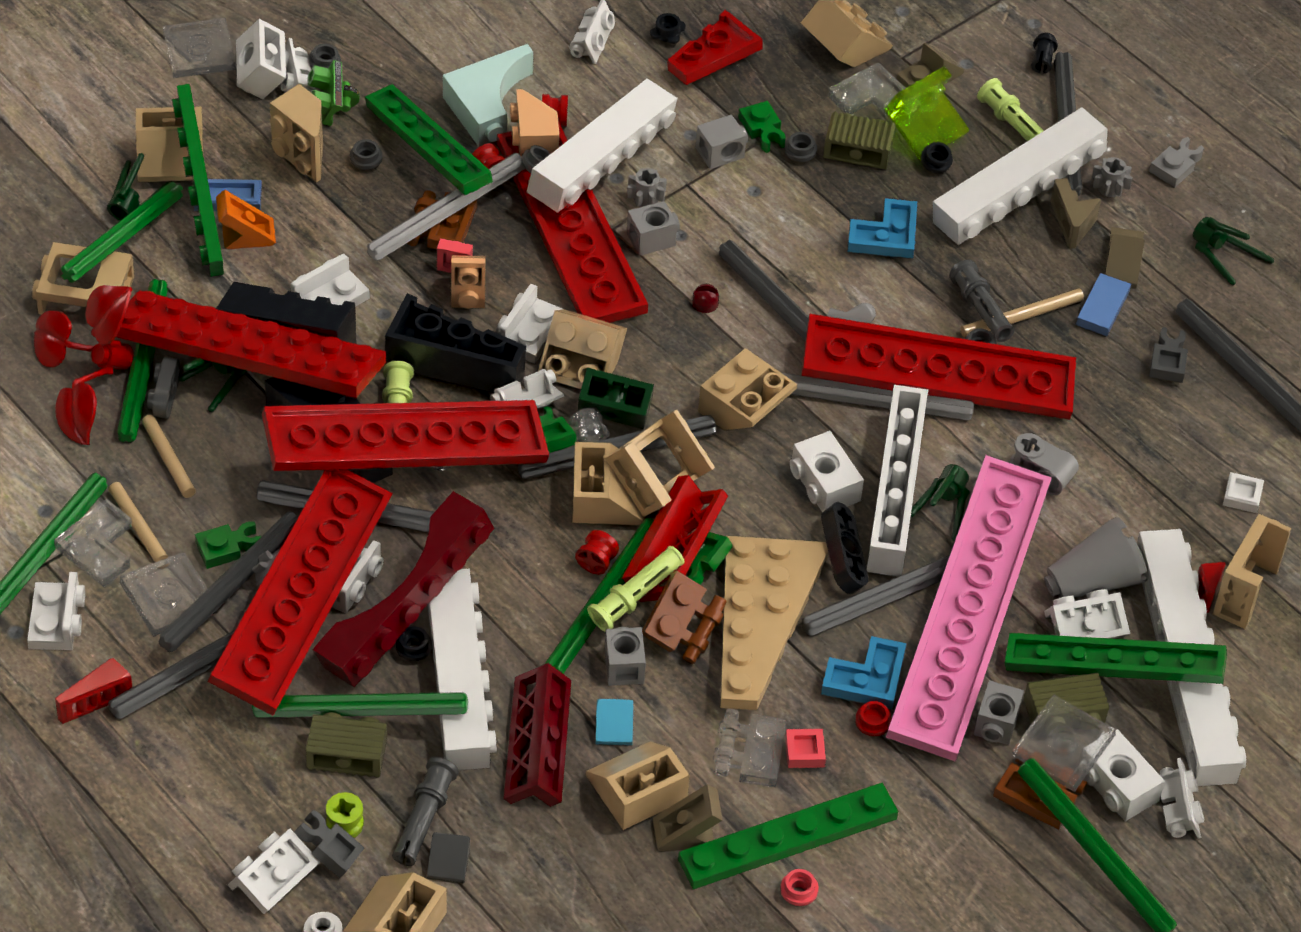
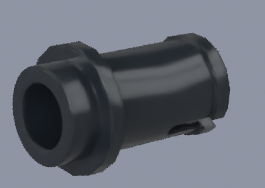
M1041 33L1033 42L1035 52L1031 68L1035 72L1040 73L1042 63H1044V74L1051 70L1053 53L1057 50L1058 43L1054 35Z

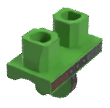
M333 60L329 68L316 65L312 67L307 77L308 86L322 89V91L313 89L311 93L321 100L322 124L331 126L333 124V115L341 110L343 112L350 111L351 107L359 103L360 94L355 87L350 86L349 82H343L342 62Z

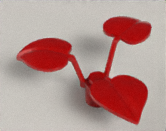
M102 285L95 288L90 294L86 306V321L93 327L91 335L99 342L94 346L68 341L72 324L68 316L60 311H46L39 316L36 322L34 349L37 359L42 365L46 367H57L65 358L66 347L91 352L92 361L102 368L73 380L72 388L61 389L57 397L55 414L60 429L68 438L82 445H90V432L97 407L95 391L85 382L103 375H112L113 369L126 370L133 361L132 347L128 343L114 340L121 328L130 300L132 288L128 286Z

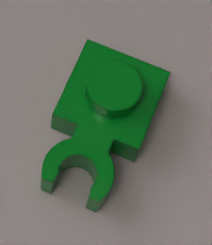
M768 101L739 109L738 118L751 139L761 138V149L764 152H770V141L777 142L780 148H785L786 136L781 130V121Z
M548 406L544 407V415L539 417L549 453L574 446L575 442H577L575 431L563 416L554 419L553 410Z
M251 521L243 523L236 531H232L229 524L197 533L195 534V542L206 568L209 569L238 560L241 557L240 550L247 551L261 538V535L253 538L247 537L256 534V524Z
M709 532L685 576L701 585L704 579V572L706 570L714 572L732 549L733 545L729 538Z

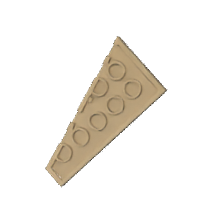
M726 536L731 541L733 547L725 557L724 599L727 603L723 610L720 708L758 709L772 679V673L777 662L781 660L788 639L791 638L809 600V594L814 583H817L821 574V568L829 557L826 542Z

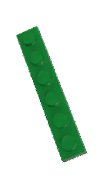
M190 84L177 85L178 98L172 99L174 117L181 118L183 127L177 128L180 148L187 147L188 156L183 157L185 176H192L194 186H188L191 206H198L199 215L193 216L197 236L203 235L205 244L199 246L202 266H209L210 277L224 275L222 253Z
M393 84L365 96L367 108L464 195L475 192L493 182L491 171Z
M1009 633L1005 668L1006 671L1069 675L1099 673L1101 677L1223 684L1227 647L1226 645Z
M882 782L679 851L678 861L694 890L897 820L899 811Z

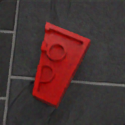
M725 9L719 15L717 23L714 25L708 24L702 29V36L697 40L687 42L667 60L668 71L685 85H688L762 50L763 39Z

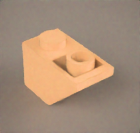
M516 89V103H510L511 122H517V126H512V145L519 146L520 156H522L525 150L530 149L534 145L541 146L550 153H553L559 148L557 111L525 90Z
M452 255L451 308H485L486 256Z

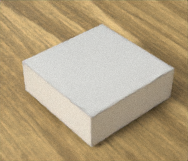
M1230 472L1223 506L1257 513L1264 480Z

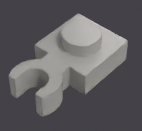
M1186 137L1180 141L1178 150L1169 146L1152 161L1149 172L1175 188L1194 171L1195 163L1202 158L1204 147L1199 146L1196 150L1188 149L1190 138Z

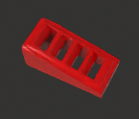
M110 658L55 698L58 720L64 724L108 706V702L111 699L132 688L130 673L114 658Z

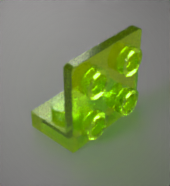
M945 66L898 92L884 109L919 160H921V153L927 145L933 142L949 145L969 132V128L944 94L946 91L944 85L952 77Z

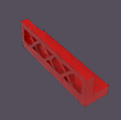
M689 475L678 476L668 494L672 500L660 508L622 577L625 583L664 552L668 546H674L682 554L685 561L682 566H679L673 572L679 571L686 575L728 498L726 492L723 489L701 492ZM704 504H709V506H707L706 508H704V509L701 511V509L703 508ZM671 574L639 599V601L658 600L664 587L659 586L668 580Z

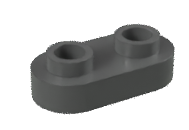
M164 357L162 363L156 364L154 373L156 387L149 390L147 408L153 410L154 417L166 419L170 417L180 376V360L178 358Z

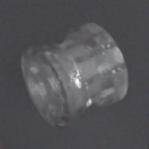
M585 408L570 417L568 423L576 433L577 442H596L609 439V431L602 424L603 417L598 409Z

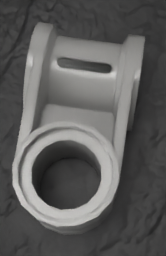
M1025 433L1017 437L1014 444L1016 453L1011 456L1009 463L1019 467L1020 462H1023L1022 468L1052 477L1047 490V494L1059 495L1079 470V464L1072 454L1055 447L1033 433ZM1032 444L1035 445L1034 450H1031Z

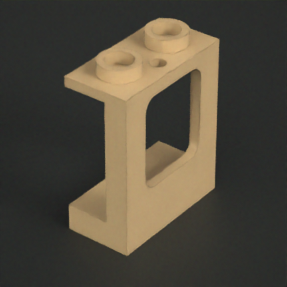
M53 242L49 255H44L42 259L40 280L36 279L33 284L32 298L37 300L38 314L45 312L48 301L86 307L92 291L102 285L131 287L134 279L132 254L115 251L99 263L101 266L93 287L83 289L57 285L55 281L61 267L60 257L72 259L86 247Z
M678 410L657 420L605 458L643 517L660 509L672 500L668 494L678 476L689 475L694 481L715 468L706 451L701 447ZM657 438H662L681 466V472L664 485L661 484L640 450Z
M1258 514L1224 573L1213 615L1246 629L1251 620L1263 580L1262 576L1253 573L1252 570L1256 565L1274 574L1278 573L1290 535V527L1281 524L1277 520Z

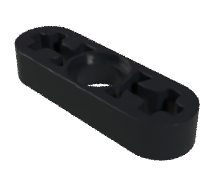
M836 502L822 512L821 521L834 579L844 592L854 594L868 583V574L855 517L846 505Z

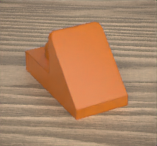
M227 190L222 191L216 196L218 221L223 225V240L226 249L266 247L276 243L274 219Z

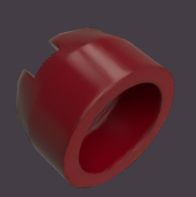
M708 283L696 287L692 299L693 307L702 313L715 311L719 306L717 288Z

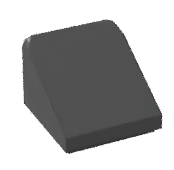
M434 832L431 840L427 879L465 883L470 855V837Z

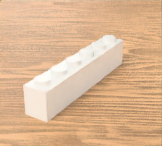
M649 79L644 80L532 168L527 193L557 213L568 204L573 205L585 190L593 189L601 177L606 173L611 174L614 172L621 161L625 158L630 159L642 144L650 143L657 132L662 128L667 129L673 123L676 117L674 109L678 98Z
M1079 108L933 201V223L957 245L969 238H974L981 230L994 222H999L1006 214L1017 207L1026 205L1031 198L1042 191L1051 189L1055 179L1064 178L1068 174L1072 175L1089 161L1102 156L1107 149L1108 129L1084 108Z
M894 385L867 572L897 577L902 575L928 389Z
M470 569L458 570L445 584L440 594L434 597L428 604L437 693L464 692L468 697V710L466 714L439 715L444 759L455 764L458 770L490 768V753L497 752L495 730L488 731L487 722H493L492 701L484 699V692H489L490 690L488 670L481 671L480 664L486 662L485 641H478L477 633H483L481 611L474 612V604H479L478 582L471 583Z

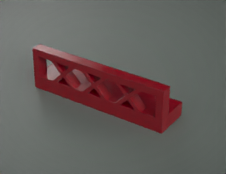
M549 663L515 677L504 788V800L510 804L532 795L550 807L562 802L572 680ZM536 682L534 689L526 698L527 686ZM533 709V717L523 729L524 720ZM531 739L530 748L520 759L522 749ZM528 770L527 784L518 787V782Z

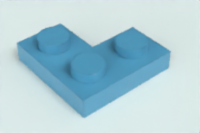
M885 198L883 222L850 219L847 252L913 258L917 201Z
M871 636L865 664L829 657L821 694L860 703L878 701L887 708L892 709L907 643Z

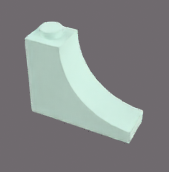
M528 44L443 74V99L478 147L497 141V134L507 132V112L502 105V100L517 82L533 74L532 49Z

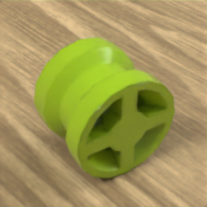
M348 792L333 795L326 804L327 827L331 829L337 823L353 838L357 837L362 832L364 826L363 803L360 798Z

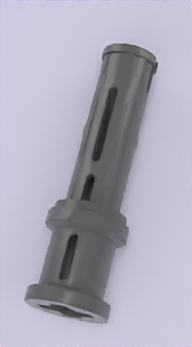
M963 260L955 264L950 271L949 278L954 285L960 287L961 296L964 301L974 305L998 342L1009 340L1013 336L1015 329L990 295V285L985 278L980 277L978 274V267L975 262ZM963 271L967 277L964 278L961 272Z
M432 757L428 759L426 764L427 773L423 783L418 784L414 793L417 801L396 850L392 854L393 859L400 864H403L406 856L408 857L406 866L415 865L417 855L437 809L446 804L448 787L451 781L455 780L458 776L459 770L456 765L444 758Z

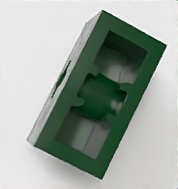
M587 368L578 398V413L644 429L653 398L654 384Z

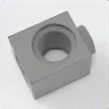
M732 114L697 126L695 148L710 170L745 157L748 135L745 128L737 123Z
M665 201L628 211L627 235L639 256L676 246V233L680 230V223L676 213L670 212Z
M642 627L606 629L604 651L608 686L644 684L646 660Z
M989 680L978 713L974 735L990 742H1000L1009 745L1020 712L1024 690Z

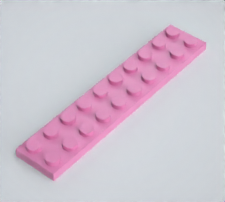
M987 455L985 456L886 738L954 762L956 761L1052 477Z

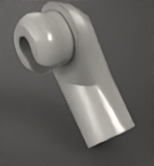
M861 303L847 312L830 308L827 316L871 323L876 316V311L872 304Z

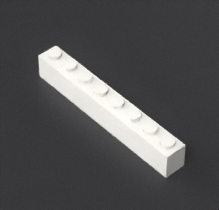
M1181 529L1139 532L1137 545L1147 568V572L1142 574L1147 577V581L1143 582L1142 585L1156 640L1161 642L1214 645L1212 628H1207L1205 621L1207 616L1206 603L1198 595V573L1196 570L1192 571L1190 565L1192 557L1191 547L1188 542H1184ZM1167 681L1189 770H1193L1197 785L1236 784L1241 769L1246 767V753L1244 747H1239L1238 723L1236 717L1230 715V693L1228 687L1216 683Z

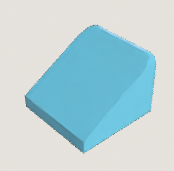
M598 699L596 704V744L632 745L633 700Z

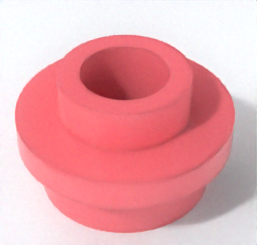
M795 869L789 872L782 879L780 887L782 897L788 903L795 906H805L812 903L816 899L819 889L817 880L809 871L804 869ZM799 887L804 889L805 891H796L794 890V888Z

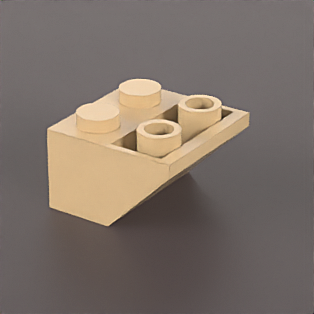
M818 0L801 22L839 61L852 67H856L889 51L893 46L885 38L887 32L875 22L870 23L865 19L868 16L866 11L855 3L851 5L846 0Z
M298 84L270 102L271 145L278 156L287 159L301 174H306L317 183L321 180L322 105L319 98Z
M173 107L136 108L137 156L139 153L144 154V159L137 173L138 182L193 181L192 176H185L183 157H187L188 152L187 147L180 148L177 128L183 127L181 118L174 117ZM194 107L203 151L202 107Z
M565 309L555 310L538 371L541 369L546 371L551 369L555 373L556 382L581 389L587 368L613 373L620 357L627 328Z
M745 348L700 386L698 412L703 416L711 415L716 425L723 430L753 427L797 389V384Z
M575 442L572 523L641 525L643 522V516L605 459L618 449L611 443Z
M647 742L586 771V777L623 830L663 812L688 796L689 773L670 747L654 742Z
M414 872L382 876L378 879L343 932H434L447 913V888Z

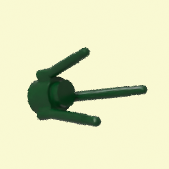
M143 153L138 154L130 172L131 161L126 160L113 196L107 205L109 214L117 220H122L141 205L139 204V194L130 187L144 159ZM168 181L166 184L161 186L156 192H158L161 188H163L165 185L172 181Z
M1205 217L1200 220L1193 232V239L1198 241L1195 249L1202 252L1231 285H1235L1236 280L1210 249H1220L1227 241L1270 264L1274 263V258L1235 238L1239 237L1249 240V234L1222 224L1212 217Z
M197 358L183 366V370L187 372L179 376V381L183 382L213 365L221 374L231 373L230 378L208 407L209 412H214L236 381L247 373V370Z
M954 464L945 466L940 477L934 479L930 488L914 504L911 510V517H914L931 497V506H935L941 498L947 501L957 498L958 503L951 536L952 541H955L962 523L965 503L970 494V491L965 487L969 481L967 471Z

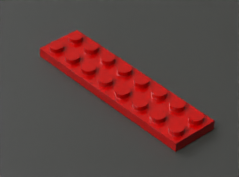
M558 121L560 147L568 140ZM512 131L497 134V145L503 157L507 158L514 153L519 154V146L512 145ZM524 169L513 176L576 312L608 323L647 314L648 302L593 190H585L573 205L568 204L557 213L527 193L531 173Z
M139 290L129 300L121 328L116 336L117 338L354 398L359 396L386 364V351L372 348L369 345L342 341L337 337H326L310 333L305 329H294L278 325L276 322H266L247 317L244 314H234L218 310L212 306H201L186 302L183 299H173L157 295L151 291Z
M809 314L801 376L893 391L894 385L928 389L927 396L968 400L977 405L1070 420L1073 413L1076 357Z
M535 400L264 406L262 412L273 471L546 463L549 457Z
M348 469L324 470L207 682L274 716L393 493Z

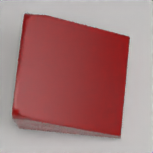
M1225 562L1205 563L1199 567L1198 595L1200 599L1205 600L1207 613L1211 609L1226 566Z

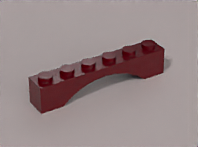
M453 491L430 516L429 533L424 550L416 566L404 582L387 598L371 609L352 618L336 622L312 649L323 667L355 688L371 672L373 666L385 652L394 646L396 640L408 626L417 620L422 610L430 601L440 594L452 576L463 568L467 559L488 539L490 533L495 528L485 510Z

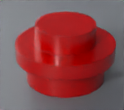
M878 701L865 703L858 709L855 717L857 728L868 736H881L888 732L892 720L888 708Z

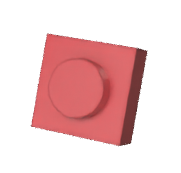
M440 238L437 246V270L451 273L452 255L473 256V245Z
M786 729L785 742L788 768H825L826 756L823 729Z

